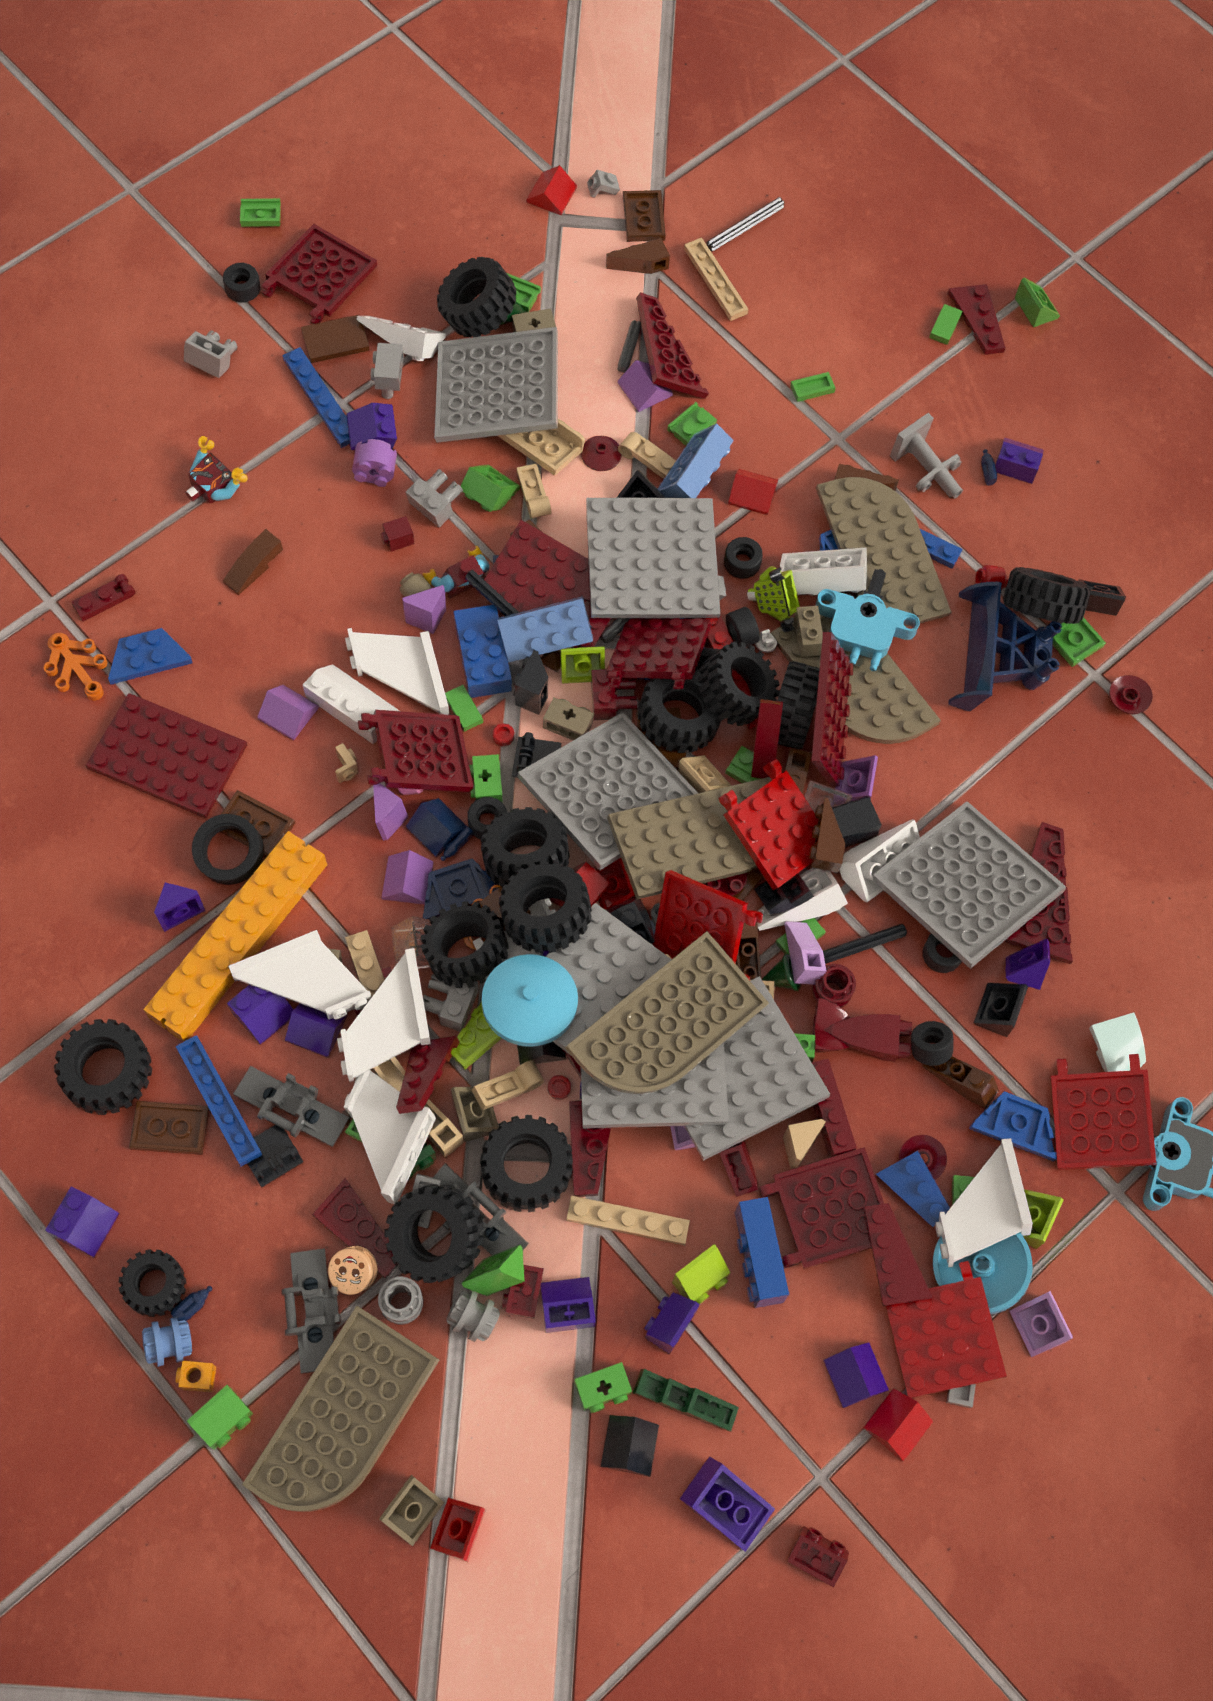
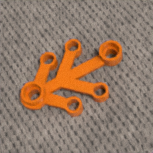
M55 633L50 636L48 647L52 652L49 662L45 663L43 667L46 675L50 677L55 676L58 673L57 664L60 655L62 654L65 658L61 676L55 681L57 690L60 692L69 690V680L73 669L85 685L84 691L87 698L92 701L101 699L104 694L101 684L92 681L81 665L104 669L108 664L106 657L103 654H97L94 657L75 655L69 650H83L85 653L91 654L96 650L94 641L92 639H85L82 642L69 640L68 636L63 633ZM88 644L92 645L90 648H85ZM98 660H104L100 664L97 663ZM50 667H54L52 671H48ZM63 682L66 683L63 687L59 686ZM97 687L94 691H90L91 688Z

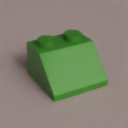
M489 464L469 467L461 484V488L468 499L476 500L483 509L490 512L502 509L521 487Z
M226 1385L191 1416L187 1422L212 1449L216 1447L220 1449L231 1440L230 1435L237 1428L240 1431L251 1422L250 1417L253 1415V1412L237 1393Z

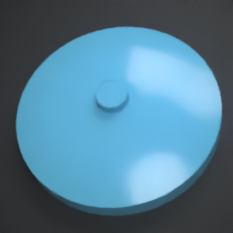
M526 954L505 960L489 974L482 991V1010L490 1028L502 1039L519 1046H540L556 1040L568 1030L577 1012L578 993L573 978L558 962L541 955Z
M1020 1232L954 1262L953 1267L949 1268L947 1260L942 1259L940 1244H943L942 1237L939 1238L933 1255V1270L938 1286L964 1281L959 1263L969 1261L973 1278L981 1277L990 1314L999 1313L1012 1307L1027 1291L1032 1278L1033 1263L1029 1246Z

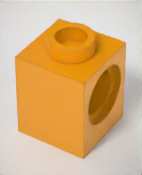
M182 1361V1366L178 1367L176 1372V1383H179L178 1387L182 1390L213 1392L216 1366L213 1363ZM195 1370H200L201 1378L199 1381L190 1383V1374Z

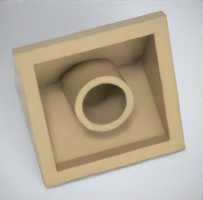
M705 755L682 758L679 761L678 772L698 793L731 786Z
M819 1119L788 1125L783 1140L790 1169L798 1168L826 1121Z

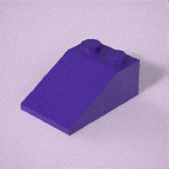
M710 1456L680 1497L683 1503L745 1552L775 1510L773 1506L727 1467Z

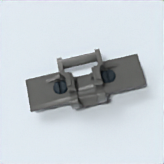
M250 1066L233 1093L234 1096L260 1109L257 1118L261 1120L266 1119L291 1132L290 1135L293 1137H297L301 1131L331 1147L334 1146L350 1119L346 1115L317 1101L318 1088L311 1085L308 1089L297 1083L296 1077L289 1073L286 1076V1082L283 1083ZM278 1107L297 1117L298 1120L294 1124L272 1112V1109Z
M447 1164L440 1168L433 1177L441 1180L440 1185H450L451 1190L458 1188L463 1191V1198H471L473 1196L494 1216L490 1220L479 1209L481 1215L477 1216L479 1222H483L484 1230L480 1231V1235L484 1236L483 1244L481 1245L491 1255H495L517 1245H521L523 1250L527 1247L529 1243L504 1220L503 1216L506 1214V1211L495 1205L478 1188V1184L475 1181L468 1186ZM474 1203L471 1205L473 1209L478 1208ZM446 1221V1222L443 1224V1226H444L447 1230H450V1226H449L448 1222Z
M325 1248L290 1253L293 1287L281 1290L282 1296L285 1298L287 1321L285 1336L297 1335L301 1374L316 1370L334 1342L333 1326L340 1325L341 1323L337 1300L338 1287H331L329 1289ZM296 1296H303L305 1303L306 1319L305 1326L297 1327Z

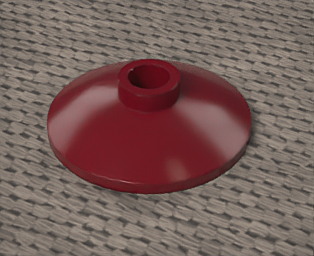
M594 436L584 443L581 458L584 464L593 470L608 471L619 464L622 454L618 451L619 444L611 437Z
M1121 676L1112 683L1109 690L1112 704L1126 714H1140L1146 711L1152 703L1153 694L1150 686L1137 676Z
M916 1135L909 1138L900 1149L899 1161L916 1151L920 1155L926 1154L928 1156V1161L925 1163L934 1180L939 1178L947 1165V1154L943 1145L936 1138L929 1135Z

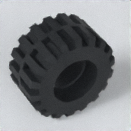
M151 1249L145 1250V1254L141 1252L136 1253L137 1258L134 1260L129 1258L126 1261L129 1264L127 1268L123 1266L121 1269L123 1276L119 1277L118 1282L121 1284L119 1291L123 1295V1300L134 1311L143 1316L146 1314L149 1317H155V1314L159 1316L165 1315L164 1311L166 1310L171 1312L174 1308L173 1305L175 1303L179 1304L182 1301L180 1296L185 1294L186 1291L184 1288L186 1278L183 1275L185 1273L182 1267L167 1252L165 1254L162 1250L156 1249V1252H153ZM150 1271H163L166 1275L163 1289L154 1296H143L140 1293L142 1278Z

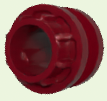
M841 964L826 965V973L820 979H816L815 984H813V996L816 1001H818V998L826 999L842 1008L852 998L856 988V979L851 970ZM827 983H834L838 985L841 990H833L828 986Z

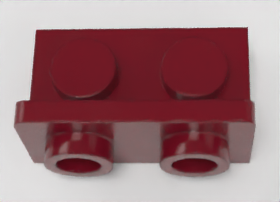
M524 1265L525 1282L510 1287L509 1294L504 1293L501 1308L506 1309L505 1316L515 1315L535 1319L544 1268Z
M803 1526L787 1562L834 1588L848 1561L849 1551L840 1542L824 1538L817 1529L811 1527L808 1529Z

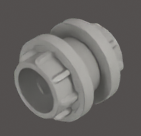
M402 1276L394 1277L381 1287L378 1295V1304L383 1316L388 1321L397 1325H404L414 1321L420 1315L423 1308V1296L419 1286L412 1279ZM407 1293L411 1296L410 1303L402 1309L394 1308L391 1305V1300L396 1294Z
M462 1291L456 1297L447 1315V1323L453 1326L452 1331L459 1333L462 1328L470 1331L468 1339L473 1342L477 1339L485 1341L489 1338L498 1321L499 1309L494 1307V1302L490 1299L485 1304L476 1301L478 1293L471 1291L469 1294Z

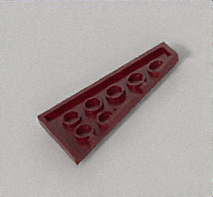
M640 292L636 300L653 384L706 399L709 393L699 383L701 381L699 374L693 372L691 368L693 363L681 341L676 340L674 337L675 330L673 326L667 324L665 320L667 315L656 297Z
M1042 822L1031 857L1066 886L1064 831L1062 828ZM1066 887L1061 895L1008 937L1005 942L1025 949L1047 938L1049 941L1050 958L1071 964L1073 958L1070 948L1068 888Z

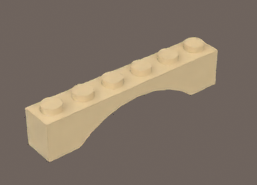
M395 1057L371 1069L377 1076L400 1092L405 1070ZM428 1099L424 1107L430 1108L436 1117L428 1138L446 1158L464 1143L463 1135Z

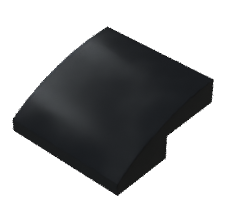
M799 873L775 890L771 888L767 880L754 889L770 914L793 909L814 897Z

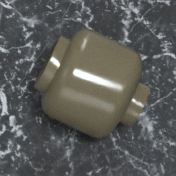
M409 573L400 581V592L404 597L431 589L430 584L419 573Z

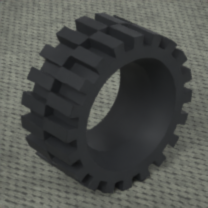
M736 642L727 644L703 663L699 670L701 675L698 677V683H702L699 691L700 693H705L703 701L705 704L709 702L712 706L709 710L712 713L717 711L719 713L717 718L723 721L727 718L728 724L733 725L736 723L737 726L750 724L758 718L761 699L777 701L776 697L780 693L776 689L780 686L779 680H774L777 673L775 669L771 670L769 667L772 663L769 659L765 661L762 658L764 654L761 651L756 653L754 652V646L750 645L746 648V643L740 642L738 645ZM731 669L740 674L746 681L751 696L744 694L735 685L731 676Z
M468 901L462 902L461 907H457L456 903L450 905L451 909L445 911L444 908L441 909L438 918L433 915L429 919L432 925H425L423 929L426 935H421V948L433 974H435L440 982L443 980L445 985L451 986L454 982L456 988H462L463 983H466L468 988L475 987V981L479 980L480 984L485 983V977L503 962L502 959L507 960L509 944L494 911L491 912L488 906L484 905L481 907L478 902H473V905L470 906ZM469 936H479L486 939L477 951L461 958L447 957L450 948L460 939Z

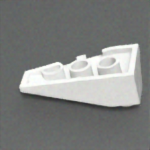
M357 316L359 322L390 344H402L403 353L411 355L412 359L416 361L432 358L438 349V342L443 341L446 337V333L428 328L411 327V325L405 323H394L392 325L393 321L372 316Z
M911 819L850 849L844 854L843 863L839 869L841 877L864 902L870 901L883 891L873 881V874L920 838L915 820Z
M811 868L800 876L814 897L793 909L776 914H770L765 906L761 907L758 911L763 914L762 923L757 922V927L761 931L785 925V921L798 922L828 915L839 910L848 902L830 871Z

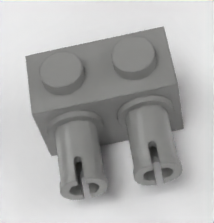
M210 330L206 336L195 331L185 341L184 361L220 378L230 367V355L237 350L238 346L235 341L231 342V339H227L224 344L219 343L220 336L217 332L214 333L213 330Z
M378 343L377 351H373V364H375V368H371V380L374 381L375 389H381L382 397L385 399H391L394 395V390L400 391L404 359L402 344Z
M440 469L428 481H423L419 478L405 492L409 503L439 528L453 514L451 502L463 492L461 486L453 481L442 494L438 493L436 490L448 479L447 475Z
M432 974V980L429 981L428 988L446 993L447 998L444 1001H440L424 995L425 1010L438 1014L440 1025L461 1032L479 992L478 982H474L475 987L468 988L467 984L463 983L462 988H456L454 982L451 986L445 985L443 980L440 982L435 974Z

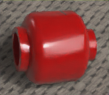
M986 564L976 572L975 583L1001 582L1002 591L1007 586L1008 576L1003 567Z

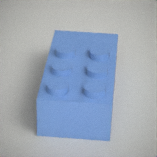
M718 424L695 433L658 487V490L666 498H696L702 488L710 482L711 474L720 467L721 464L719 462L730 452L729 447L734 440Z
M583 596L507 615L497 620L508 662L525 659L527 656L530 657L533 650L538 651L539 655L593 641Z

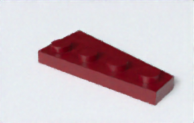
M457 1035L430 1040L431 1044L421 1045L420 1043L411 1048L396 1105L399 1114L423 1110L434 1090L433 1083L440 1079L443 1074V1065L449 1063L452 1057V1049L457 1048L460 1043Z

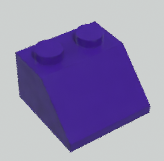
M370 403L347 413L351 450H355L357 443L361 441L362 444L367 443L368 439L387 442L391 445L390 449H393L397 435L392 404Z
M1004 437L995 464L996 472L1032 484L1039 469L1043 449Z
M248 985L227 1003L231 1013L260 1045L290 1021L292 1011L294 1010L284 997L252 985Z
M71 1186L45 1231L52 1237L95 1257L119 1213L92 1196Z
M674 1292L669 1298L664 1296L658 1306V1309L661 1310L656 1319L651 1317L644 1328L648 1331L645 1338L670 1354L694 1317L700 1304Z

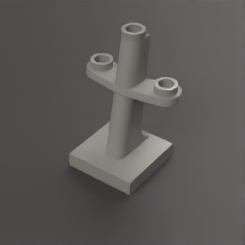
M927 413L897 435L890 457L897 461L907 453L913 454L928 471V474L917 483V490L925 492L932 485L931 481L935 480L949 497L955 499L963 492V489L948 470H956L962 462L959 455L956 454L942 463L927 444L925 439L934 419Z

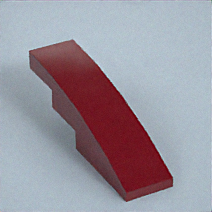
M760 700L751 773L752 778L763 779L769 777L763 767L776 759L783 702Z
M745 1140L720 1152L736 1197L759 1190Z

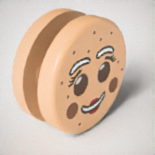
M350 1246L342 1249L330 1260L328 1266L330 1282L334 1287H338V1291L343 1294L353 1295L360 1293L374 1283L378 1270L377 1262L373 1254L364 1247Z

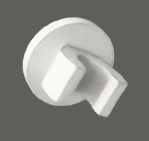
M768 629L760 632V640L755 644L759 651L769 653L776 648L777 641Z

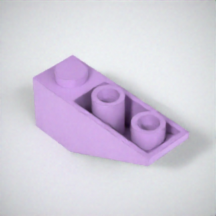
M785 921L794 983L815 984V980L820 979L826 973L823 950L807 923Z

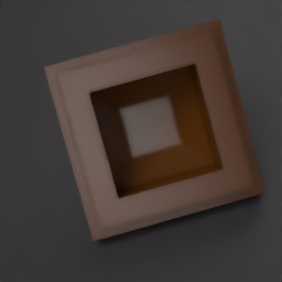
M560 650L543 654L541 657L543 665L558 672L561 667Z

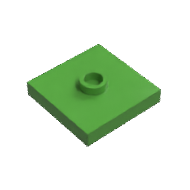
M1083 617V620L1077 624L1061 623L1062 631L1053 637L1052 645L1073 667L1104 647L1106 642Z

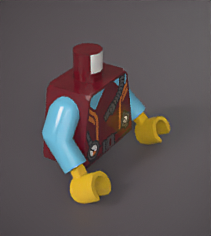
M201 436L198 440L201 449L198 450L188 475L192 487L185 491V493L192 502L200 496L208 503L230 499L236 490L239 489V482L244 483L247 481V475L243 474V470L240 468H235L231 472L211 452L207 453V450L214 448V442L209 440L207 445H205L207 437Z
M475 546V550L467 551L470 557L448 567L441 578L436 576L434 569H431L429 573L422 574L430 585L432 584L434 587L443 585L445 592L451 599L473 587L465 580V576L470 570H474L481 578L485 579L484 573L489 570L490 565L483 556L479 546Z

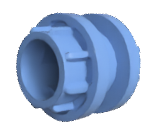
M177 1317L170 1318V1326L159 1328L158 1321L151 1322V1327L144 1328L142 1331L145 1359L149 1364L157 1363V1367L164 1366V1358L175 1356L178 1363L183 1361V1357L192 1354L189 1324L185 1320L178 1321Z

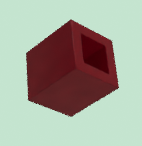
M406 516L382 524L383 532L380 535L383 544H388L391 552L414 544V534Z

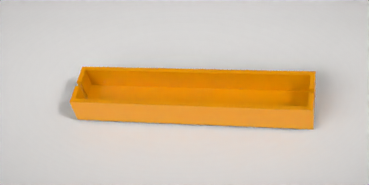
M288 831L143 1010L147 1017L163 1029L167 1028L169 1033L182 1042L188 1040L235 982L229 965L258 953L327 866L325 855L309 844L306 846L305 841Z

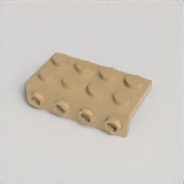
M558 419L557 429L498 435L554 476L583 451L585 438L580 432L575 431L560 419Z

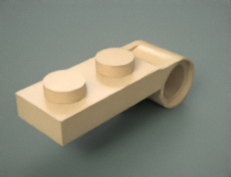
M630 432L618 446V451L626 459L636 458L663 479L676 462L675 459L636 432Z
M537 464L517 467L518 479L530 518L551 515L550 500L546 496Z
M530 1060L521 1064L512 1072L474 1086L471 1091L483 1111L538 1088L544 1083V1079L534 1061Z

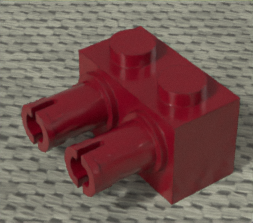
M606 669L591 671L593 721L610 720L621 709H637V695L617 696L615 694L616 690H636L635 678H622L619 687H610L611 678L607 677Z

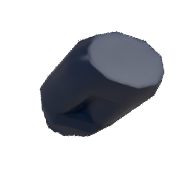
M984 449L981 466L985 483L990 486L997 481V472L993 457L988 453L987 449Z
M466 827L452 842L448 843L444 849V856L440 859L445 861L446 858L457 855L458 851L474 835L472 829Z
M208 1286L206 1289L190 1293L173 1308L170 1313L173 1318L177 1317L178 1321H188L204 1306L209 1292L212 1291V1287Z

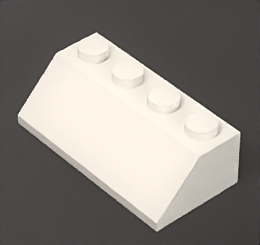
M867 548L782 554L780 562L781 572L792 570L797 595H817L824 589L837 592L851 591L853 593L866 590Z
M333 664L317 669L303 684L306 698L319 705L323 710L372 744L377 741L375 727L369 730H359L358 720L362 721L361 713L374 714L375 709L399 711Z

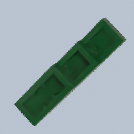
M641 1369L633 1393L729 1432L732 1430L739 1407L704 1391L688 1387L670 1378H664L646 1369Z

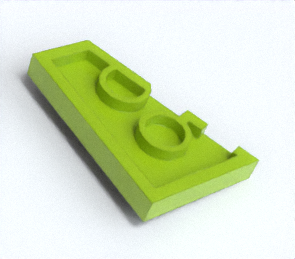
M482 1001L478 1008L474 1009L466 1027L457 1036L460 1043L457 1048L452 1049V1058L466 1070L502 1039L488 1025L483 1014Z

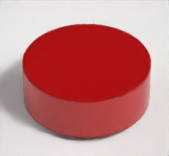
M506 723L495 726L493 729L494 742L499 746L510 745L514 741V729L512 726Z
M563 1075L553 1076L548 1082V1093L556 1100L567 1098L571 1092L569 1079Z

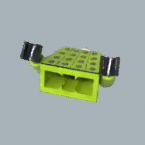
M770 566L760 575V579L754 583V588L748 590L749 601H757L759 610L762 613H768V615L779 620L784 633L795 630L792 625L794 617L790 616L796 612V608L800 607L792 570L781 572V567Z

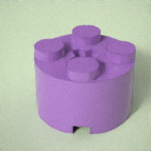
M368 439L367 443L362 444V441L357 443L352 466L354 479L358 482L375 483L379 487L386 486L387 482L391 481L394 477L397 451L390 449L391 445L381 440Z

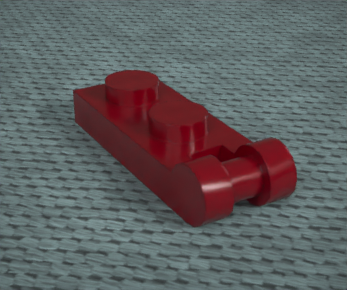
M120 574L113 581L71 602L84 622L135 595L136 591L132 585L128 584L129 580L126 575Z

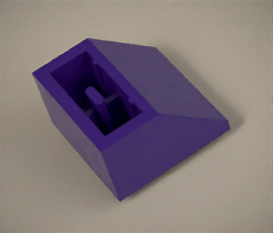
M589 1277L541 1283L546 1333L595 1327L596 1320Z

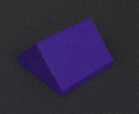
M165 882L154 913L165 932L206 910L197 890Z
M1046 938L1006 957V978L1008 981L1026 984L1028 987L1038 990L1041 989L1050 964L1048 939Z
M300 1003L292 1011L285 1041L329 1058L347 1015L340 1019L332 1018L328 1020L325 1012Z
M870 1343L850 1347L823 1360L842 1408L889 1390Z

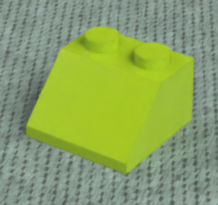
M714 1244L678 1271L674 1276L672 1284L682 1296L701 1304L709 1298L707 1294L713 1288L718 1291L729 1282L726 1278L731 1272Z

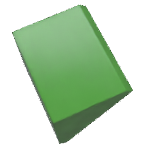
M1024 277L1019 284L1015 299L1031 325L1036 327L1058 319L1060 315L1043 288Z
M517 1245L483 1259L461 1284L464 1288L489 1296L525 1282L523 1248L521 1245Z

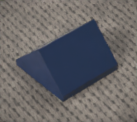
M439 798L421 803L406 825V828L436 858L444 852L448 843L452 842L461 831L468 827Z

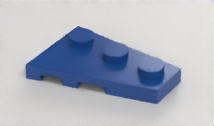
M918 1151L876 1173L881 1180L932 1227L935 1226V1222H939L940 1212H945L946 1214L949 1211L950 1206Z

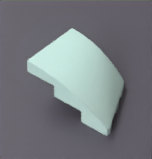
M1134 1012L1091 1025L1089 1028L1098 1050L1096 1054L1104 1072L1129 1071V1054H1139L1140 1068L1146 1062L1143 1037Z

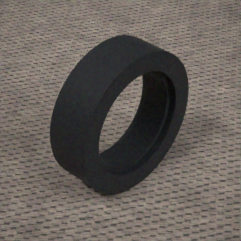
M221 814L208 819L199 827L192 842V856L196 866L208 878L220 884L232 885L247 880L258 869L264 856V844L259 832L245 818L234 814ZM226 829H236L243 832L249 842V851L245 860L239 866L229 870L213 867L207 854L211 839L217 833Z

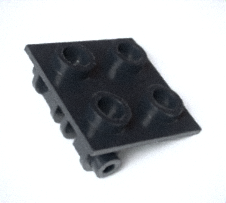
M526 732L524 736L518 737L511 777L518 778L519 771L561 748L562 743L535 739L530 732Z
M274 1125L254 1137L262 1155L247 1164L262 1188L304 1161L286 1131Z

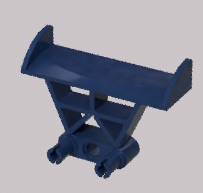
M1001 582L978 583L960 591L959 598L972 602L964 693L949 699L948 705L970 712L992 696L993 683L1022 680L1023 685L1027 689L1035 690L1047 682L1050 675L1059 669L1057 666L1060 665L1057 659L1052 658L1053 637L1062 631L1061 623L1052 621L1046 627H1039L1037 630L1033 629L1000 602ZM998 622L1003 626L1002 638L997 637ZM1024 644V655L1017 648ZM996 653L1000 654L999 672H994Z

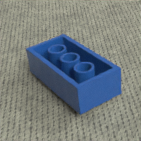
M494 605L454 611L459 649L468 694L471 698L512 691V678L497 621L499 615Z
M764 1197L741 1201L738 1203L734 1213L739 1232L737 1247L739 1253L744 1255L745 1263H742L743 1275L745 1278L748 1277L750 1287H747L749 1301L754 1302L755 1308L784 1303L789 1296V1290L769 1199Z

